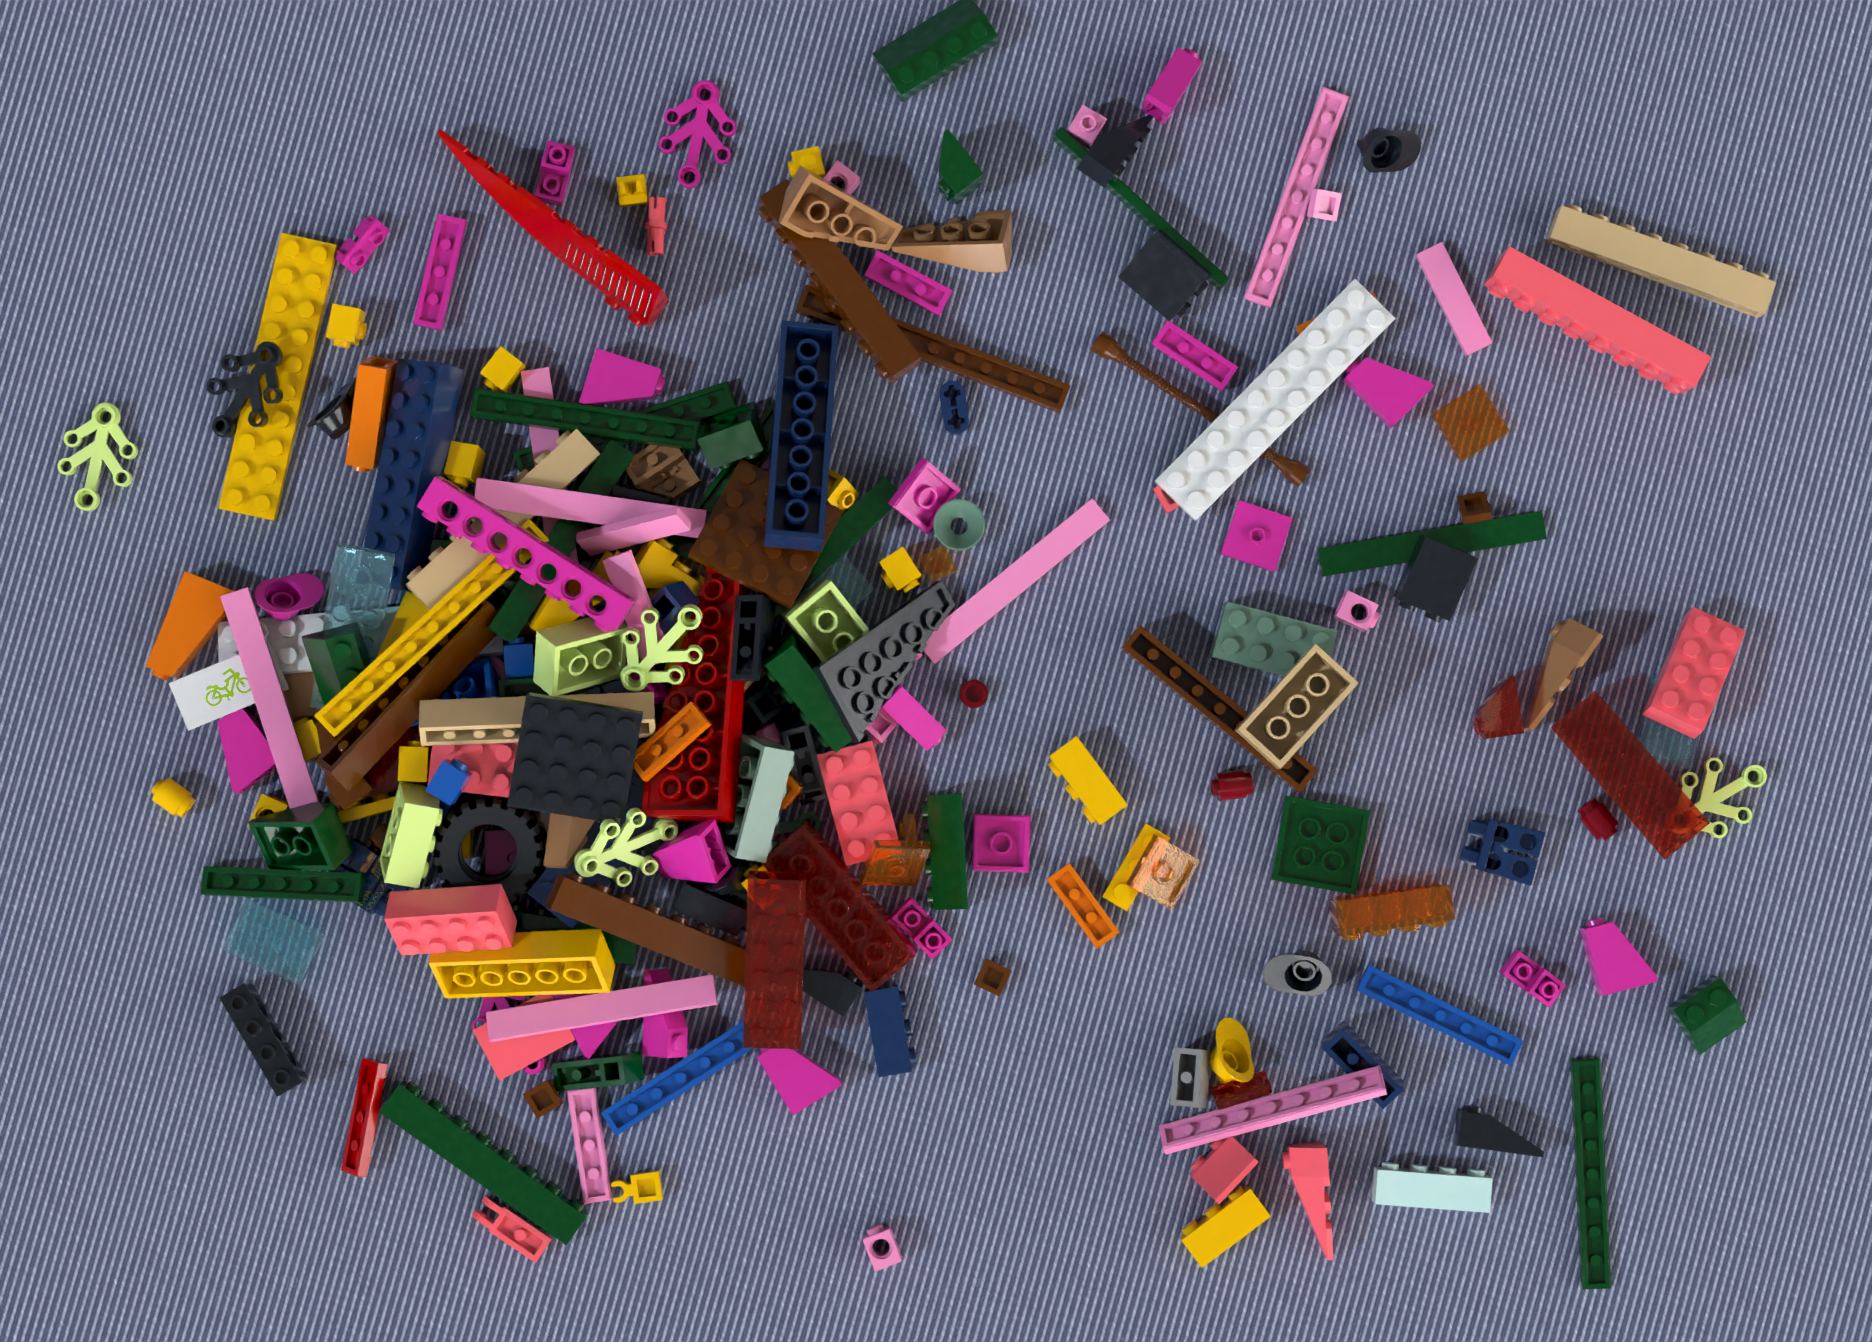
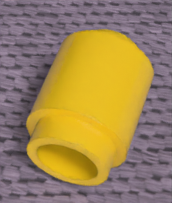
M170 777L165 781L160 779L151 790V793L154 794L152 801L173 816L178 815L181 818L189 812L196 801L191 797V792Z

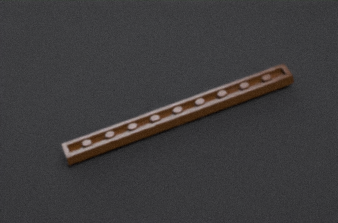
M805 285L795 313L826 325L839 326V330L846 332L841 324L842 318L837 311L832 312L824 301L826 296L820 289L816 290L812 286ZM891 317L920 355V361L1060 414L1071 385Z

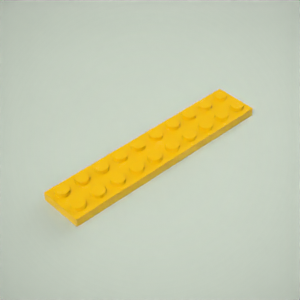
M281 233L254 353L258 345L266 341L274 342L280 347L283 353V360L276 369L279 388L283 392V399L278 404H270L264 400L263 392L268 387L264 373L260 380L264 412L268 415V422L262 428L253 427L249 424L248 416L252 411L249 397L239 415L218 507L221 510L276 521L336 260L338 246L335 244ZM269 351L265 354V360L269 359ZM251 365L249 374L255 365ZM274 390L270 394L272 400L276 397ZM259 414L255 418L257 424L261 420V416Z

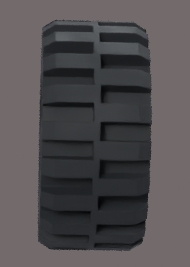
M476 794L470 796L464 802L460 801L443 818L436 834L434 847V865H437V874L440 880L446 882V888L502 884L509 903L517 900L521 893L525 894L531 888L532 883L536 882L540 874L545 853L544 834L542 827L537 823L534 813H529L526 809L507 806L508 797L479 796ZM483 824L498 825L509 831L516 842L517 854L513 864L505 872L495 875L481 874L473 870L465 862L462 854V844L466 835L476 826Z

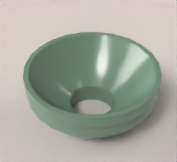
M965 499L950 500L943 504L936 512L933 523L934 533L939 542L946 548L955 551L968 550L974 547L984 534L985 519L983 513L971 501ZM962 518L967 522L968 528L964 534L957 535L951 531L950 525L954 519Z

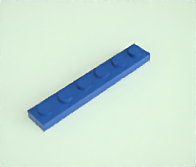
M1369 964L1356 988L1357 991L1512 1066L1524 1040Z
M745 1019L603 1110L601 1114L615 1136H618L761 1044V1041L747 1019Z

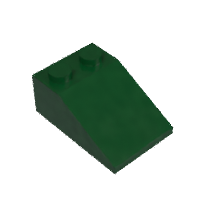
M310 803L251 819L248 822L269 869L335 870L354 852L333 803Z

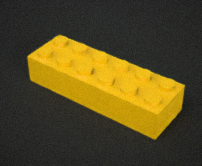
M601 929L515 932L512 948L431 953L428 962L445 998L610 993L615 970V962Z

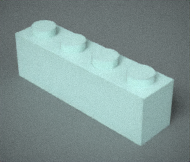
M1382 1162V1167L1374 1166L1372 1201L1379 1205L1490 1213L1493 1178L1485 1175V1170L1470 1168L1467 1169V1173H1458L1454 1167L1439 1166V1171L1428 1170L1426 1165L1411 1164L1410 1169L1399 1168L1398 1163Z

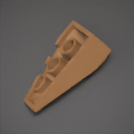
M801 165L786 189L779 218L780 224L804 237L823 238L833 242L852 243L857 246L889 251L903 227L898 222Z
M982 211L974 213L975 218L959 221L958 217L950 218L949 223L936 227L931 223L904 228L901 229L892 244V251L977 272L1008 271L1012 256V211Z
M1571 618L1564 619L1562 622L1558 620L1549 632L1552 637L1547 644L1523 729L1528 732L1534 731L1555 703L1556 698L1553 697L1555 693H1561L1564 688L1566 689L1571 682V671L1573 669L1576 670L1579 666L1582 668L1603 638L1602 634Z
M550 813L544 866L546 868H569L575 860L577 853L581 851L587 842L588 837L586 834L595 821L598 823L600 821Z

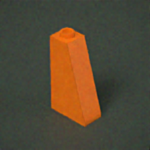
M370 356L358 364L345 465L353 466V469L356 471L370 472V469H374L379 465L398 360Z
M184 571L146 663V667L153 669L152 675L167 681L169 677H180L216 632L218 624L224 622L227 618L220 596L235 592V590Z

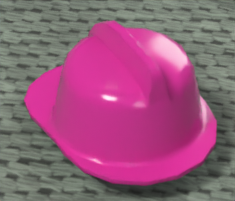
M307 573L293 574L264 580L255 589L254 598L257 604L264 609L265 615L276 620L286 621L298 615L300 610L311 607L320 601L324 594V585L314 575Z

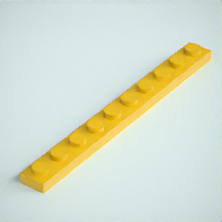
M530 519L521 526L544 542H549V539ZM507 539L499 546V548L503 549L506 547ZM523 548L519 553V558L523 563H526L532 557V554L528 549ZM490 554L317 712L314 717L335 738L517 570L511 568V570L505 569L495 562L497 557Z

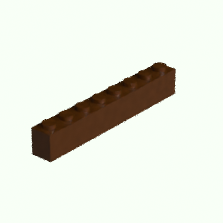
M788 179L784 180L759 197V215L765 223L770 222L772 224L778 241L783 246L787 244L792 251L791 257L799 268L802 266L809 274L807 277L811 285L816 290L820 288L826 296L824 301L832 312L837 311L842 318L841 324L846 332L850 335L852 333L859 341L857 344L861 352L866 357L870 355L876 363L874 367L882 379L887 378L892 385L919 366L920 355L835 242L817 237H804L779 223L785 192L790 184Z
M484 600L351 722L315 760L334 782L349 792L410 726L419 719L420 700L437 699L491 640L497 636L488 629L498 614L493 605Z
M1141 625L1135 629L1120 648L1295 792H1301L1318 771L1297 752L1281 769L1274 767L1235 731L1249 713Z
M569 871L567 875L558 872L545 902V905L550 910L757 992L770 963V959L763 955V949L752 944H748L747 948L738 945V939L724 933L722 938L712 934L713 929L699 923L696 928L687 924L688 919L672 913L671 917L661 914L663 909L653 904L646 903L645 907L635 903L637 900L635 897L623 892L619 896L609 893L611 888L601 883L595 882L593 886L583 882L585 878L574 872Z

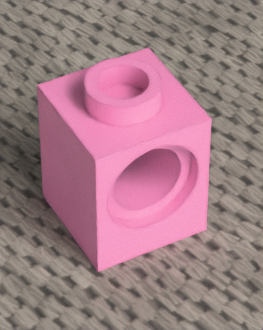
M1082 105L1068 128V133L1080 144L1090 149L1106 126L1107 118Z
M838 160L824 177V179L831 183L834 181L843 182L845 184L844 191L852 194L861 183L860 177Z
M1347 590L1344 592L1332 618L1365 632L1368 630V627L1374 628L1380 615L1376 611L1379 605ZM1354 605H1361L1364 608L1365 616L1362 620L1353 618L1351 609Z
M878 1224L866 1230L867 1234L863 1235L862 1240L875 1272L902 1262V1256L890 1225L883 1228L882 1224ZM877 1239H885L890 1247L886 1252L880 1253L874 1249L873 1243Z

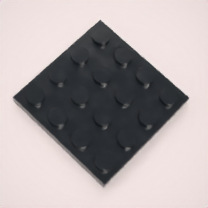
M527 692L507 806L597 821L613 819L617 824L623 825L643 711Z

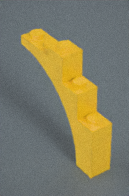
M665 538L644 542L634 559L645 587L662 588L668 584L684 581L694 595L698 596L700 586L704 584L706 577L701 574L698 578L689 573L691 568L678 560L674 564L673 562L678 555L672 549L674 545ZM606 550L593 573L611 584L602 560L622 552L617 550L613 554ZM572 579L568 584V589L573 595H578L581 592V585L577 580ZM545 594L527 622L533 630L539 631L573 622L580 615L569 609L571 604L563 599L556 601ZM595 595L593 606L605 599L600 595Z

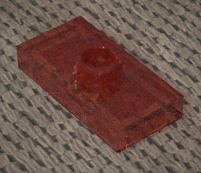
M1265 1071L1255 1073L1248 1082L1234 1080L1210 1088L1218 1110L1273 1093Z

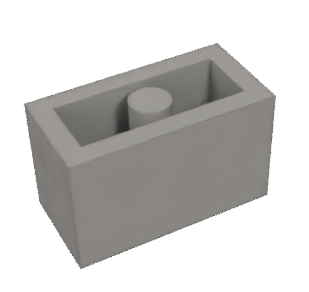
M1175 1047L1170 1105L1207 1108L1210 1075L1209 1057L1211 1051Z

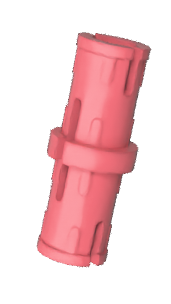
M649 197L648 222L645 223V229L647 230L646 255L656 256V253H658V256H663L664 232L668 228V224L665 223L667 199L657 197V200H655V197Z

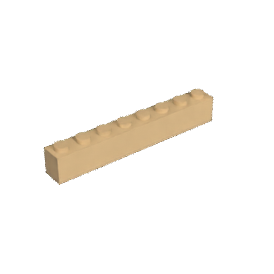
M1572 204L1561 205L1555 212L1545 240L1549 244L1756 318L1765 315L1776 282L1769 280L1770 276L1763 272L1753 271V273L1744 271L1742 270L1743 266L1729 261L1725 264L1716 261V256L1712 254L1691 252L1687 245L1673 242V244L1663 242V238L1653 233H1646L1644 235L1635 232L1636 228L1631 225L1608 222V217L1600 214H1593L1591 216L1582 213V208Z
M577 429L572 433L567 430L555 441L558 446L552 452L546 449L534 460L537 465L530 472L524 469L513 481L519 484L564 490L599 458L600 453ZM495 510L520 527L528 519L531 520L536 516ZM478 517L472 518L474 523L470 526L474 532L479 533L482 530L483 524ZM497 533L495 543L498 547L507 539L503 533ZM452 535L450 537L452 543L445 549L441 546L428 557L431 562L422 569L418 566L407 576L410 581L406 584V587L430 610L485 560L490 553L482 554L471 547L472 541L464 536L459 539Z
M654 692L555 696L643 711L639 738H648L655 734ZM526 696L420 700L419 732L421 746L518 742Z

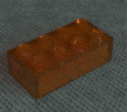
M1442 883L1329 900L1333 932L1338 936H1342V939L1346 941L1362 939V933L1370 932V935H1374V937L1390 935L1391 929L1398 928V931L1411 932L1420 930L1419 925L1426 924L1427 927L1438 928L1448 926V920H1455L1450 885Z

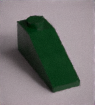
M641 1051L551 1063L554 1087L557 1092L626 1085L645 1079Z

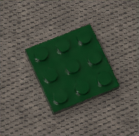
M1285 795L1270 880L1356 895L1370 810Z

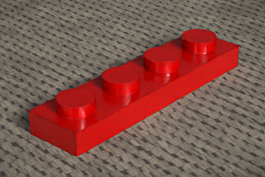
M362 1058L341 1167V1171L357 1177H367L368 1167L371 1163L373 1140L376 1135L378 1114L381 1108L382 1092L387 1077L388 1064L371 1058Z

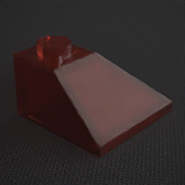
M1515 676L1499 679L1477 709V717L1473 718V725L1476 735L1480 734V739L1524 733Z

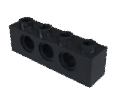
M252 981L243 983L219 997L277 1097L308 1080Z

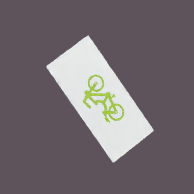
M269 641L267 643L283 691L288 690L289 687ZM239 654L169 683L188 731L255 703Z

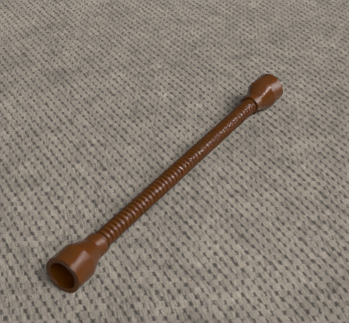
M1104 331L1101 332L1090 350L1100 357L1114 360L1118 364H1124V366H1127V368H1130V370H1133V372H1136V374H1139V376H1142V378H1145V380H1148V382H1151V384H1154L1163 392L1185 404V406H1188V408H1191V410H1194V412H1197V414H1200L1209 422H1213L1219 416V414L1216 415V412L1213 413V410L1210 411V408L1207 409V406L1204 407V404L1201 405V402L1198 403V400L1195 401V398L1192 399V396L1189 397V394L1186 395V392L1183 393V390L1180 391V388L1177 389L1176 386L1174 387L1173 384L1171 385L1170 382L1168 383L1167 380L1165 381L1164 378L1162 379L1161 376L1129 356L1119 346L1117 341ZM1267 448L1260 455L1269 460V462H1272L1286 480L1297 487L1301 485L1311 468L1298 460L1286 458L1282 454L1277 455L1270 448Z

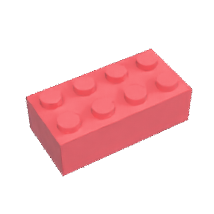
M1692 607L1681 622L1642 715L1693 739L1700 735L1705 729L1746 631Z
M873 741L845 747L836 753L830 751L817 755L846 866L901 852L899 837Z
M518 742L434 745L431 751L428 785L443 760L449 759L452 761L453 758H457L469 766L467 770L473 773L462 792L508 797Z
M502 884L390 892L384 916L387 927L401 955L512 948L517 925L516 916Z

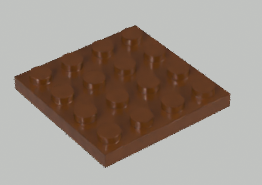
M741 459L690 550L688 558L791 609L839 521L843 510L827 502L825 534L821 551L763 546L769 472Z

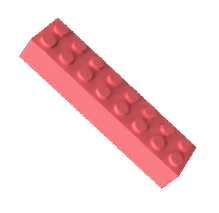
M1510 246L1499 256L1484 283V286L1489 288L1488 292L1500 299L1504 297L1514 302L1513 306L1526 313L1529 310L1539 315L1538 320L1549 326L1555 324L1563 328V333L1566 336L1578 340V338L1585 340L1589 343L1588 347L1601 354L1605 351L1614 356L1613 361L1624 367L1630 365L1639 370L1638 374L1641 377L1653 381V379L1663 383L1662 387L1673 394H1683L1696 387L1711 359V356Z

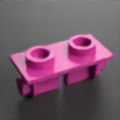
M369 215L368 218L364 217L353 231V234L359 239L354 242L348 237L340 249L336 251L338 255L335 259L353 274H356L365 265L374 250L384 241L390 230L372 215Z

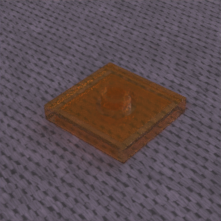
M1480 384L1431 414L1460 462L1510 432Z
M1154 834L1126 884L1173 910L1200 860Z
M874 840L859 876L861 885L915 886L931 850L929 842Z

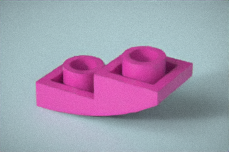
M547 141L541 162V173L534 195L542 202L563 206L575 154L574 146Z
M911 896L890 915L931 959L937 956L953 940Z
M1517 949L1513 951L1499 971L1548 1008L1553 1005L1566 984Z

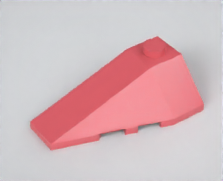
M1320 1141L1286 1144L1287 1152H1282L1283 1168L1288 1169L1290 1178L1325 1258L1333 1260L1331 1221L1327 1220V1214H1330L1331 1202L1328 1191H1325V1186H1330L1327 1147Z

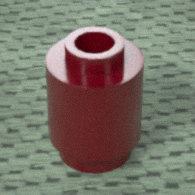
M1235 770L1215 773L1214 779L1210 780L1212 796H1217L1218 801L1246 798L1249 794H1253V780L1250 772Z
M1595 797L1577 810L1581 816L1579 818L1596 840L1602 837L1606 841L1618 831L1615 827L1619 823L1604 803L1602 801L1598 802Z

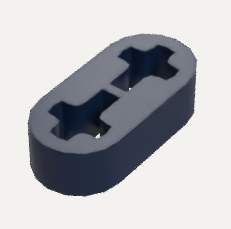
M948 381L940 389L943 424L949 434L961 435L969 426L965 390L959 382ZM949 387H954L955 391H960L961 395L956 396L957 406H951L950 398L944 396V393L948 392ZM957 410L958 418L965 421V423L960 424V429L955 430L953 425L948 424V421H951L953 418L952 411Z

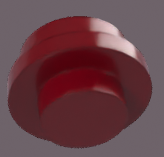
M969 680L962 685L960 699L965 706L978 708L987 701L988 690L981 681Z

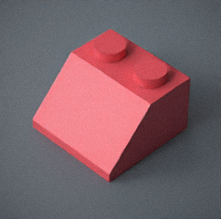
M1233 1136L1212 1142L1210 1144L1212 1150L1205 1157L1202 1154L1198 1156L1190 1166L1193 1169L1189 1173L1191 1177L1218 1204L1226 1198L1258 1163L1257 1159Z

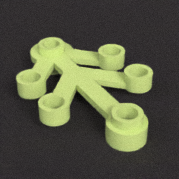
M111 403L97 405L92 412V419L76 430L67 431L63 438L67 446L78 448L83 443L84 437L97 430L94 442L71 457L61 459L57 465L61 474L70 476L76 472L79 465L91 458L85 487L78 490L74 497L76 506L84 511H93L99 506L100 497L96 491L103 461L111 471L116 485L127 487L132 482L131 473L123 470L107 445L109 433L119 445V453L123 458L134 459L138 455V447L134 443L129 442L119 426L121 420L120 411ZM106 412L111 414V419L108 422L103 421V415ZM72 434H76L78 437L75 444H70L69 437ZM130 445L133 448V452L131 455L126 456L124 449ZM66 462H70L72 465L68 472L63 470V465ZM122 473H125L127 476V480L124 483L118 481V477ZM88 495L93 497L91 505L85 504V498Z
M693 604L683 606L678 614V621L659 642L656 625L660 617L659 612L653 607L646 608L641 615V621L645 627L647 655L640 663L637 644L641 639V633L633 627L626 629L622 640L626 645L628 665L622 669L620 674L621 683L626 689L634 692L641 691L648 683L655 682L679 684L685 676L684 669L679 665L671 666L668 671L649 670L655 663L689 662L690 664H698L702 660L704 652L698 645H691L686 650H668L686 629L693 630L699 626L702 620V612L699 607ZM688 611L694 612L695 615H696V618H695V619H689V618H687L686 612H688ZM652 613L655 616V620H647L645 614ZM633 633L637 640H628L627 634ZM697 651L699 653V657L692 658L689 655V652ZM677 671L681 677L675 679L671 676V672ZM636 672L640 675V679L633 680L630 674Z
M1708 758L1704 762L1706 775L1699 801L1689 807L1692 790L1698 785L1699 780L1695 773L1684 772L1679 778V783L1682 787L1676 806L1671 807L1665 815L1666 826L1670 831L1678 834L1686 833L1692 828L1707 832L1714 838H1723L1728 832L1727 825L1724 822L1714 821L1711 823L1695 817L1706 811L1733 818L1740 824L1750 822L1752 812L1749 808H1736L1721 804L1720 802L1747 786L1751 788L1762 786L1767 779L1765 769L1759 765H1749L1743 769L1741 777L1714 792L1718 774L1723 769V763L1718 758ZM1711 761H1715L1718 764V768L1714 772L1709 769ZM1750 771H1754L1757 774V778L1753 782L1748 779ZM1687 775L1693 777V783L1690 786L1684 782ZM1740 810H1745L1747 813V817L1743 821L1738 818ZM1677 814L1683 816V823L1680 825L1674 821ZM1717 824H1720L1723 829L1719 835H1716L1713 830Z
M632 808L627 812L626 821L621 830L613 819H606L601 823L600 832L591 848L583 849L575 856V869L583 877H591L597 873L612 878L621 887L631 883L632 874L625 867L615 868L605 862L616 858L638 867L645 875H653L658 869L656 860L651 856H641L631 851L659 839L663 841L674 839L678 834V824L673 819L657 818L651 830L630 838L634 829L641 827L646 821V815L639 808ZM639 814L638 819L633 821V818ZM610 826H613V829L607 832V829ZM616 837L612 846L603 850L608 839ZM651 862V866L645 869L646 865ZM626 874L623 879L619 880L621 875Z

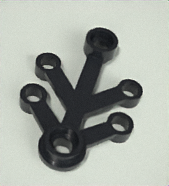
M262 342L256 348L255 353L240 356L226 354L223 356L221 366L226 371L236 372L242 366H255L250 374L228 379L211 378L208 380L206 388L212 395H222L225 391L240 388L224 415L217 416L213 421L212 428L217 436L223 438L235 436L238 424L236 418L249 397L252 411L248 416V422L251 426L259 428L264 427L268 422V415L264 412L263 398L270 404H278L282 401L283 392L279 388L276 367L281 364L283 353L276 343ZM269 351V359L265 360V354ZM232 358L233 361H234V364H233V366L230 368V367H229V360ZM265 373L268 387L264 390L262 398L260 380ZM216 382H218L219 389L217 391L214 390V384ZM273 390L276 393V397L274 400H272L270 397V394ZM259 414L261 416V420L257 424L255 418ZM222 421L225 423V428L223 431H221Z

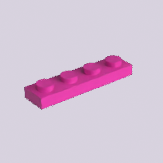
M442 214L437 216L413 320L415 326L438 331L443 330L467 225L465 219Z

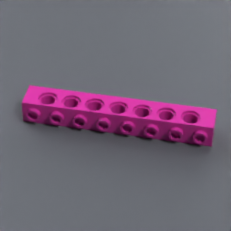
M442 476L434 477L417 505L418 508L423 510V517L433 523L442 522L448 526L446 531L459 539L464 536L472 541V548L485 555L487 552L497 557L495 560L497 564L508 570H511V568L516 569L522 573L520 578L533 586L538 583L546 588L544 592L546 595L556 601L563 599L571 604L569 607L571 611L582 617L587 614L595 620L593 624L605 632L619 630L637 601ZM450 501L454 502L458 507V513L455 517H450L446 512V505ZM474 517H478L483 524L482 530L479 533L474 532L470 526V522ZM499 532L503 533L507 538V545L503 549L499 548L495 543V536ZM523 548L528 549L532 554V560L529 564L523 563L519 558V553ZM546 564H552L556 568L557 574L553 580L548 579L544 575ZM572 579L577 580L581 585V592L578 595H573L568 589V584ZM595 595H600L605 599L606 606L603 611H599L593 606Z

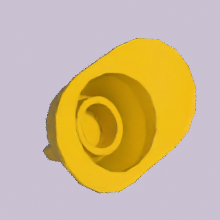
M1223 1018L1216 1027L1217 1045L1211 1051L1209 1057L1211 1068L1218 1076L1220 1083L1226 1084L1234 1080L1248 1082L1254 1075L1248 1034L1237 1020Z

